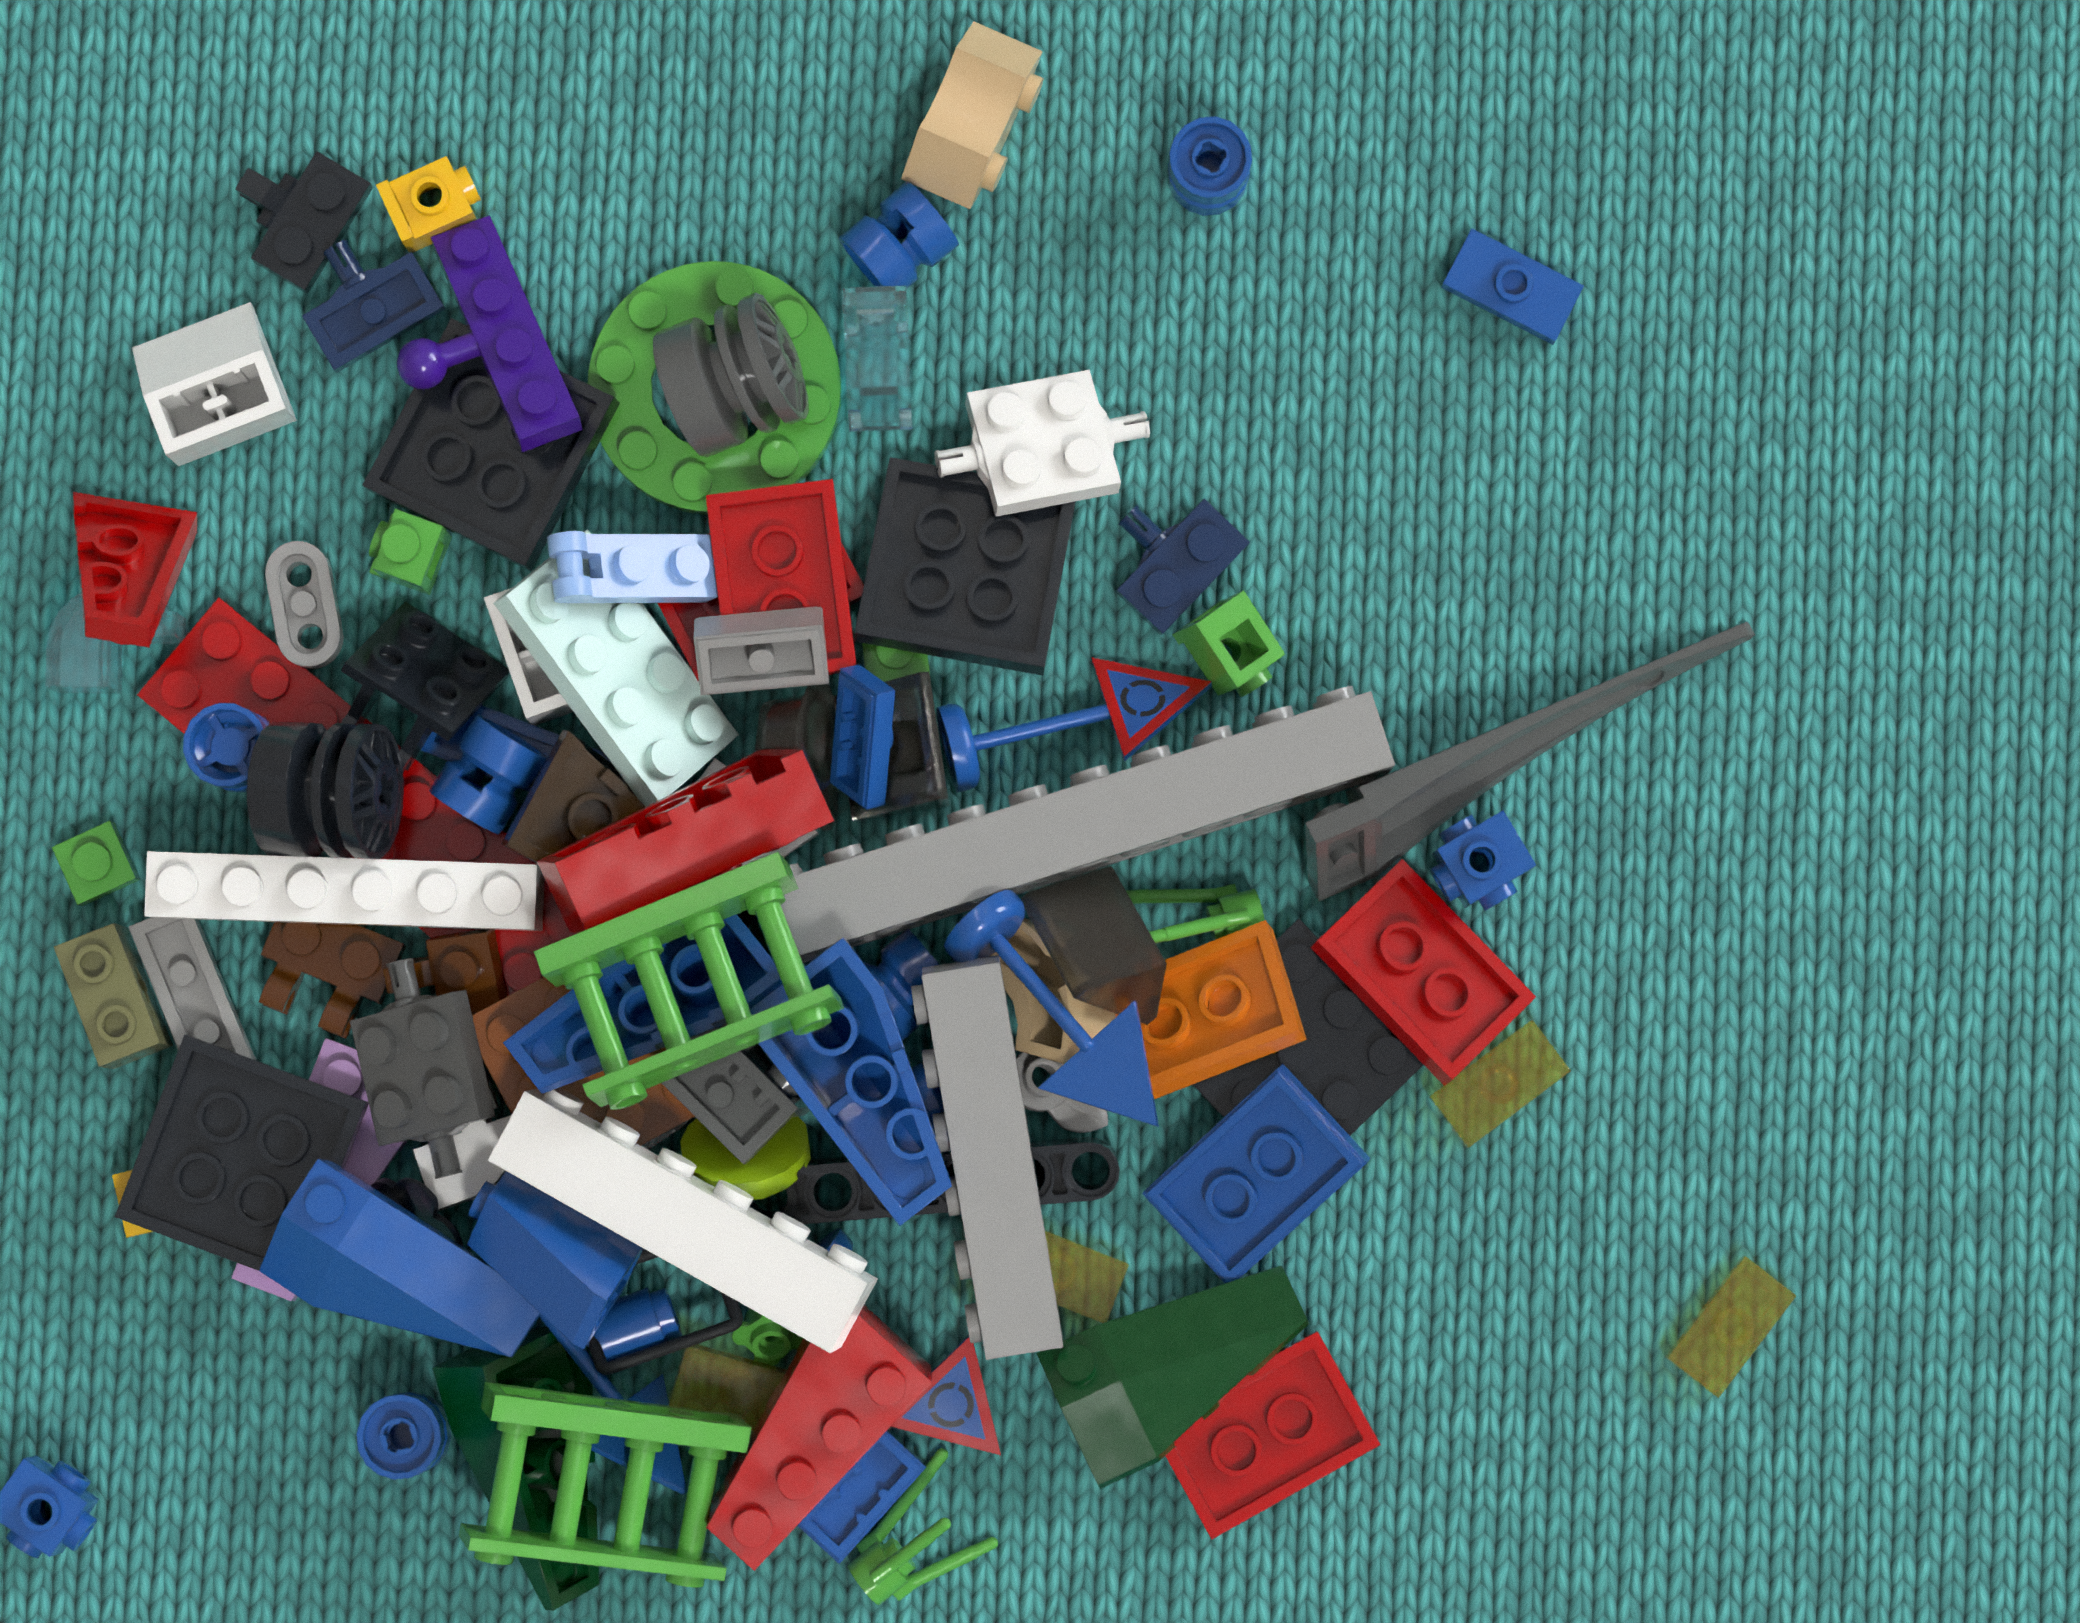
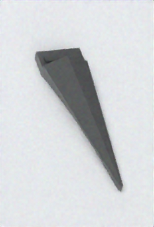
M1748 621L1346 791L1348 805L1344 803L1330 805L1318 812L1313 820L1305 823L1308 882L1318 901L1376 878L1418 842L1465 806L1559 742L1643 693L1750 640L1755 636V633Z

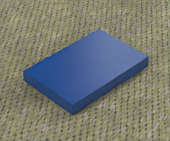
M1282 1064L1142 1194L1224 1283L1240 1279L1367 1164L1371 1158L1290 1070Z

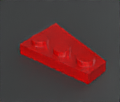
M73 492V518L85 637L112 641L120 645H136L149 648L197 534V512Z

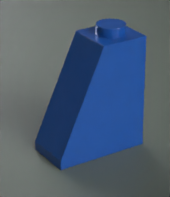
M507 1171L496 1185L488 1181L483 1184L468 1213V1216L476 1219L477 1222L467 1245L572 1344L582 1349H585L626 1287L644 1249Z

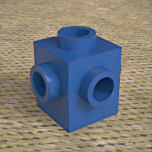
M1502 810L1479 825L1473 815H1470L1439 833L1445 845L1432 853L1438 865L1431 868L1430 872L1449 902L1459 898L1463 907L1467 908L1479 901L1484 911L1517 893L1518 891L1512 880L1528 872L1536 864L1506 813ZM1470 854H1480L1485 858L1487 862L1486 872H1478L1472 868L1469 861Z
M37 1455L23 1458L0 1491V1523L10 1529L6 1539L19 1550L37 1559L42 1552L52 1557L63 1553L66 1547L76 1551L88 1537L97 1522V1519L90 1515V1512L99 1501V1498L86 1490L91 1481L81 1472L62 1461H58L53 1467ZM46 1501L52 1507L51 1518L45 1512Z

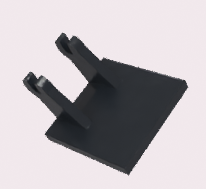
M405 601L344 663L341 672L360 683L362 687L341 723L354 724L356 726L363 724L381 693H384L418 715L399 751L404 773L405 770L408 771L432 731L449 741L507 679L510 672L507 667L490 657L485 651L473 646L436 622L430 615L421 612Z

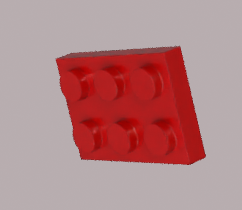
M833 479L706 495L720 615L821 607L823 609L829 675L839 674L840 668L857 665Z
M1403 859L1310 947L1444 1086L1450 1083L1536 998L1523 982Z
M1315 1331L1279 1351L1253 1376L1246 1375L1218 1401L1220 1406L1205 1420L1202 1417L1199 1418L1174 1441L1176 1447L1166 1455V1458L1212 1540L1381 1444L1318 1331Z

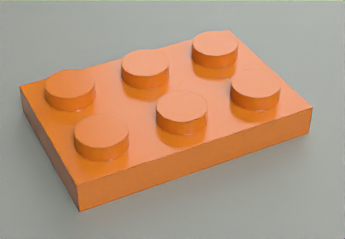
M1266 920L1108 982L1116 1017L1134 1000L1137 1001L1154 1099L1307 1040L1274 930Z

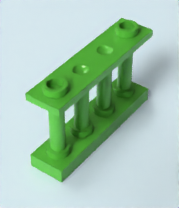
M779 852L534 951L542 976L556 987L565 985L566 989L574 990L605 1074L600 1078L582 1084L586 1096L598 1106L603 1107L609 1104L611 1110L632 1106L648 1096L647 1088L792 1029L795 1035H803L819 1030L832 1021L830 1014L844 1009L840 996L829 984L813 990L781 907L786 901L784 895L799 888L790 865ZM746 910L750 915H756L789 1000L754 1015L751 1014L720 932L725 926L724 919ZM687 935L689 940H695L727 1023V1026L693 1040H690L659 957L664 951L662 944ZM626 960V963L629 965H635L666 1051L629 1065L598 981L603 976L601 969Z
M485 1382L481 1409L491 1421H497L496 1429L502 1431L486 1526L460 1524L459 1537L468 1551H475V1559L491 1564L510 1565L513 1563L514 1556L661 1573L666 1574L665 1580L669 1583L693 1588L703 1587L705 1579L725 1581L727 1568L714 1553L703 1552L719 1460L726 1459L727 1451L747 1453L751 1427L738 1414ZM536 1427L560 1429V1437L566 1439L550 1534L512 1529L528 1436L535 1435ZM600 1435L625 1438L624 1445L630 1447L614 1541L576 1537L592 1444L599 1443ZM664 1443L688 1446V1453L693 1455L677 1549L640 1545L656 1452L663 1451Z

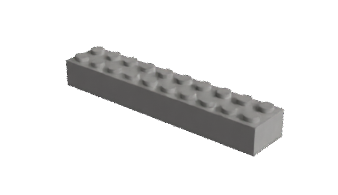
M1353 686L1336 689L1316 697L1317 702L1312 704L1314 709L1294 715L1291 705L1277 708L1254 717L1256 722L1252 723L1253 729L1235 735L1232 734L1230 725L1195 735L1193 737L1194 742L1191 743L1192 748L1171 755L1168 745L1155 747L1133 755L1131 757L1132 762H1130L1132 768L1113 774H1109L1107 765L1086 769L1070 776L1071 781L1069 783L1071 787L1048 794L1045 784L1030 787L1009 795L1010 807L986 814L984 804L961 809L947 815L949 824L947 827L929 833L924 832L922 824L905 827L885 835L888 846L866 853L863 852L860 843L846 846L824 854L825 866L804 873L798 863L791 864L790 867L799 889L785 894L786 901L781 907L802 962L806 963L813 960L843 937L853 948L903 932L907 928L912 929L972 910L988 897L1006 889L1013 890L1017 895L1359 786L1386 775L1393 769L1395 762L1372 692L1369 691L1356 696Z

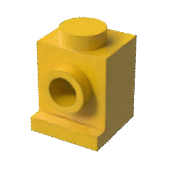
M447 156L390 182L385 180L376 184L398 235L409 253L431 245V237L477 220L471 207L472 204L481 201L475 184L466 166L454 170ZM434 188L442 191L441 200L437 205L425 207L420 204L421 194Z

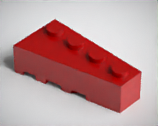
M760 749L538 860L537 863L569 932L580 933L683 891L704 880L712 879L742 866V863L763 853L782 848L795 841L798 837L833 822L834 819L803 750Z
M865 1305L860 1311L842 1347L834 1352L829 1353L803 1338L794 1359L780 1384L776 1386L765 1406L762 1416L750 1435L747 1453L740 1452L715 1495L711 1503L706 1528L755 1571L932 1384L931 1365Z

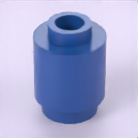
M646 1287L619 1297L593 1336L600 1342L606 1360L609 1362L682 1336V1331L666 1288L650 1292L649 1288Z

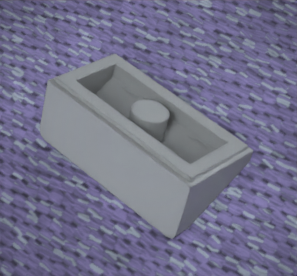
M821 607L699 617L694 620L693 637L701 695L829 684L824 618Z

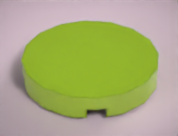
M792 1117L747 1164H743L697 1118L687 1126L680 1141L682 1156L697 1166L693 1173L694 1176L714 1187L719 1180L726 1181L750 1194L754 1198L753 1200L764 1199L789 1188L798 1180L797 1172L803 1165L807 1168L811 1159L807 1127L800 1117Z

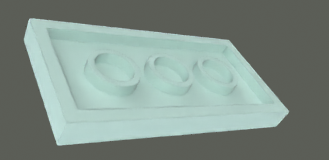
M588 529L584 531L585 534H591ZM549 557L493 604L637 798L645 806H648L676 791L739 734L711 696L700 694L699 681L642 603H556L554 601L552 581L558 579L556 559ZM582 559L584 576L590 577L588 559Z

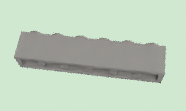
M995 955L967 962H953L923 967V984L911 986L917 1025L930 1023L934 1048L922 1050V1057L928 1089L937 1087L941 1089L944 1112L932 1115L938 1146L941 1152L951 1151L955 1176L950 1177L952 1187L945 1191L949 1216L962 1215L966 1239L954 1241V1248L960 1280L970 1278L973 1280L976 1303L965 1305L970 1343L983 1342L986 1360L1062 1348L1063 1338L1000 957Z

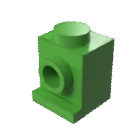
M395 509L393 514L391 513L389 521L385 522L382 520L373 535L369 556L374 558L369 573L430 595L452 536L442 525Z
M1244 590L1217 602L1172 634L1179 645L1185 644L1208 681H1212V687L1218 696L1232 690H1236L1240 697L1251 693L1272 678L1267 667L1285 655L1283 649ZM1223 643L1231 649L1232 657L1223 645Z

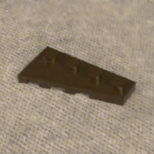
M562 730L501 844L537 863L538 860L646 806L627 789V786L609 768H605L572 733ZM747 910L737 914L746 927L749 928L755 915H750Z

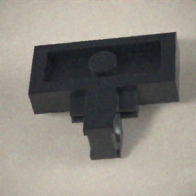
M316 151L299 180L285 173L277 185L254 170L247 168L235 190L240 192L241 197L263 209L256 222L268 229L251 259L257 265L308 294L328 262L323 252L331 246L334 250L337 248L336 243L341 241L372 191V184Z

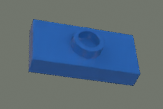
M1471 228L1441 288L1554 345L1584 285Z
M858 664L840 668L830 783L867 810L885 805L889 755L894 739L892 722L895 689Z
M886 1431L797 1526L840 1564L927 1466L890 1432Z

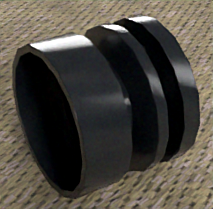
M271 722L261 731L253 747L248 769L247 806L250 826L257 845L267 855L318 857L325 851L330 857L351 858L353 856L354 858L381 859L391 849L399 830L403 810L404 776L401 755L395 737L385 725L358 724L356 726L354 724L335 723L327 730L323 724Z

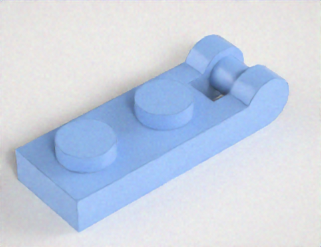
M566 531L547 537L549 557L556 559L558 579L552 581L554 601L556 603H702L718 597L710 534H585L582 531ZM582 559H588L590 577L584 576Z

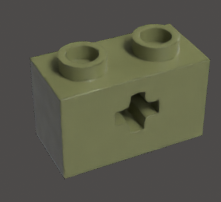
M112 923L54 946L99 1067L115 1069L173 1046L128 927Z

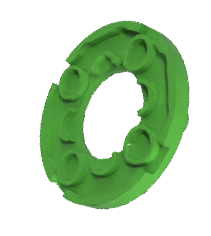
M721 261L697 262L666 270L650 278L626 296L605 322L597 338L590 360L587 383L615 397L620 402L600 440L606 454L619 472L632 485L650 498L668 507L700 515H708L706 495L796 484L803 481L822 458L833 437L838 422L842 394L840 368L832 339L823 321L806 299L791 286L763 270L748 265ZM758 293L763 295L774 308L796 348L807 389L809 413L806 419L794 424L784 423L780 418V424L776 431L767 434L758 429L743 444L709 457L700 456L688 442L682 441L663 424L654 406L652 379L656 371V365L653 355V338L658 331L693 317L702 319L708 327H715L714 314L718 307L727 304L733 306L738 311L737 305L741 298Z

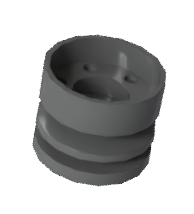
M758 293L741 298L737 305L738 311L733 306L727 304L718 307L714 314L715 334L702 319L693 317L658 331L653 338L655 365L666 401L684 437L700 456L709 457L745 443L748 437L747 416L761 432L768 434L777 430L780 418L784 423L794 424L806 419L809 413L808 394L796 348L774 308L763 295Z

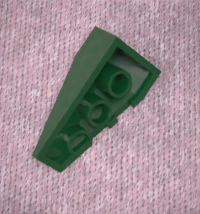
M1281 1265L1095 1325L1063 1340L1062 1348L1044 1350L1036 1354L1098 1486L1102 1489L1164 1458L1176 1447L1174 1444L1175 1440L1199 1418L1202 1417L1205 1420L1220 1406L1218 1401L1246 1375L1253 1376L1306 1328L1309 1322Z
M547 1326L530 1330L513 1357L472 1347L432 1367L449 1427L489 1504L502 1431L496 1429L497 1421H491L481 1409L485 1382L593 1396V1384ZM536 1427L535 1435L528 1436L512 1529L550 1534L566 1439L560 1437V1429ZM591 1451L589 1463H595V1452ZM586 1477L576 1537L598 1539L597 1507L588 1500ZM518 1557L545 1610L554 1611L599 1585V1566Z

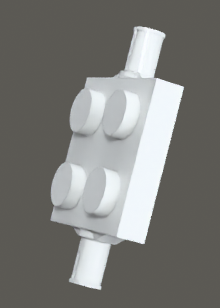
M1090 370L968 392L965 406L972 428L971 445L941 451L936 450L934 456L940 478L976 470L978 476L988 488L994 513L997 517L1119 493L1121 480L1113 455L1114 444L1141 438L1147 439L1150 437L1149 421H1146L1147 415L1144 411L1109 419L1107 413L1098 402Z

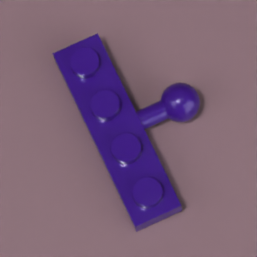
M490 215L432 236L431 241L434 252L470 333L440 344L425 338L409 341L402 347L397 357V371L401 379L415 389H429L438 385L447 373V368L480 356L522 452L581 431L582 426L579 414Z

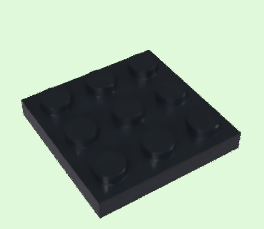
M451 318L438 344L470 333L467 325ZM479 356L447 368L445 377L438 385L429 389H413L362 486L370 492L422 518L442 525L445 529L532 571L547 543V537L554 530L620 402L615 397L559 370L579 414L582 430L522 452L483 361Z
M890 457L855 628L854 642L1043 676L1076 501L996 517L988 488L977 473L968 471L940 478L936 465Z
M1299 918L1277 939V943L1307 1040L1200 1081L1192 1086L1224 1118L1279 1066L1284 1064L1351 1136L1423 1064L1310 948L1318 938Z
M184 1034L115 1217L259 1271L283 1211L317 1159L333 1161L340 1167L345 1168L369 1103Z

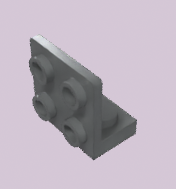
M727 1023L716 1028L710 1029L708 1031H705L703 1033L697 1034L695 1036L690 1037V1040H693L695 1038L713 1032L717 1029L727 1026ZM759 1044L662 1082L743 1164H747L792 1117L805 1116L810 1111L775 1064L771 1065L758 1052L761 1048Z

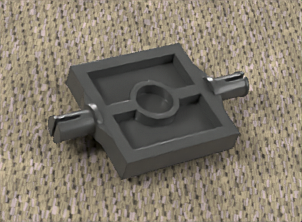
M408 958L386 964L395 1002L387 1005L379 1013L351 1020L350 1024L378 1146L395 1144L406 1140L428 1141L435 1179L463 1173L460 1168L453 1135L460 1133L470 1123L495 1117L467 991L450 992L440 996L420 995L413 964L414 960L413 958Z

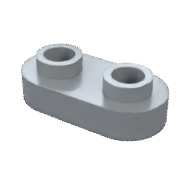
M304 541L287 542L273 551L265 569L277 644L282 654L295 665L306 669L322 668L330 664L338 656L342 649L344 638L332 568L327 557L314 545ZM299 565L309 566L312 572L310 581L301 587L293 586L290 581L292 570ZM309 627H318L323 634L321 643L313 649L304 648L301 643L302 633Z

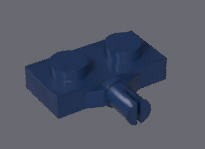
M347 240L336 243L348 265L347 267L343 265L332 246L323 252L342 285L338 287L328 301L305 313L302 317L336 373L445 310L444 305L412 252L384 268L366 270L365 272L348 245Z
M1205 498L1182 522L1164 531L1138 508V505L1118 523L1146 550L1141 556L1137 569L1115 592L1160 635L1180 617L1250 543ZM1129 516L1132 519H1134L1145 530V532L1133 520H1131Z

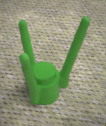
M1235 883L1208 889H1134L1109 891L1106 894V900L1109 903H1216L1206 906V918L1143 933L1140 940L1144 945L1163 941L1167 942L1210 932L1212 939L1216 940L1265 920L1256 890L1251 889L1238 892Z
M939 1448L926 1464L925 1470L898 1498L873 1531L856 1545L860 1555L848 1564V1569L866 1595L877 1605H881L892 1595L900 1601L915 1588L977 1559V1557L998 1546V1540L995 1537H989L908 1575L916 1569L912 1558L947 1531L951 1526L950 1520L945 1517L941 1518L903 1547L893 1537L883 1544L882 1541L948 1458V1451L945 1448Z

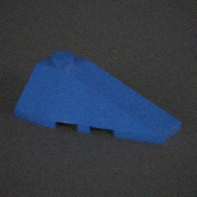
M736 914L723 920L725 926L720 932L750 1009L778 988L782 982L774 960ZM687 935L662 944L664 951L659 957L689 1037L726 1024L696 941L689 940ZM626 960L601 969L603 976L598 981L627 1060L630 1061L664 1048V1043L635 965H629L626 963ZM573 989L503 1042L542 1094L603 1071Z
M843 937L804 965L813 990L829 984L840 996L844 1009L830 1014L832 1021L819 1030L803 1035H795L792 1029L758 1044L894 1220L901 1226L952 1187V1183L884 988ZM783 984L750 1008L751 1014H757L789 1001Z
M317 1159L283 1211L259 1270L314 1307L508 1357L515 1355L540 1316V1313L482 1258L333 1161Z

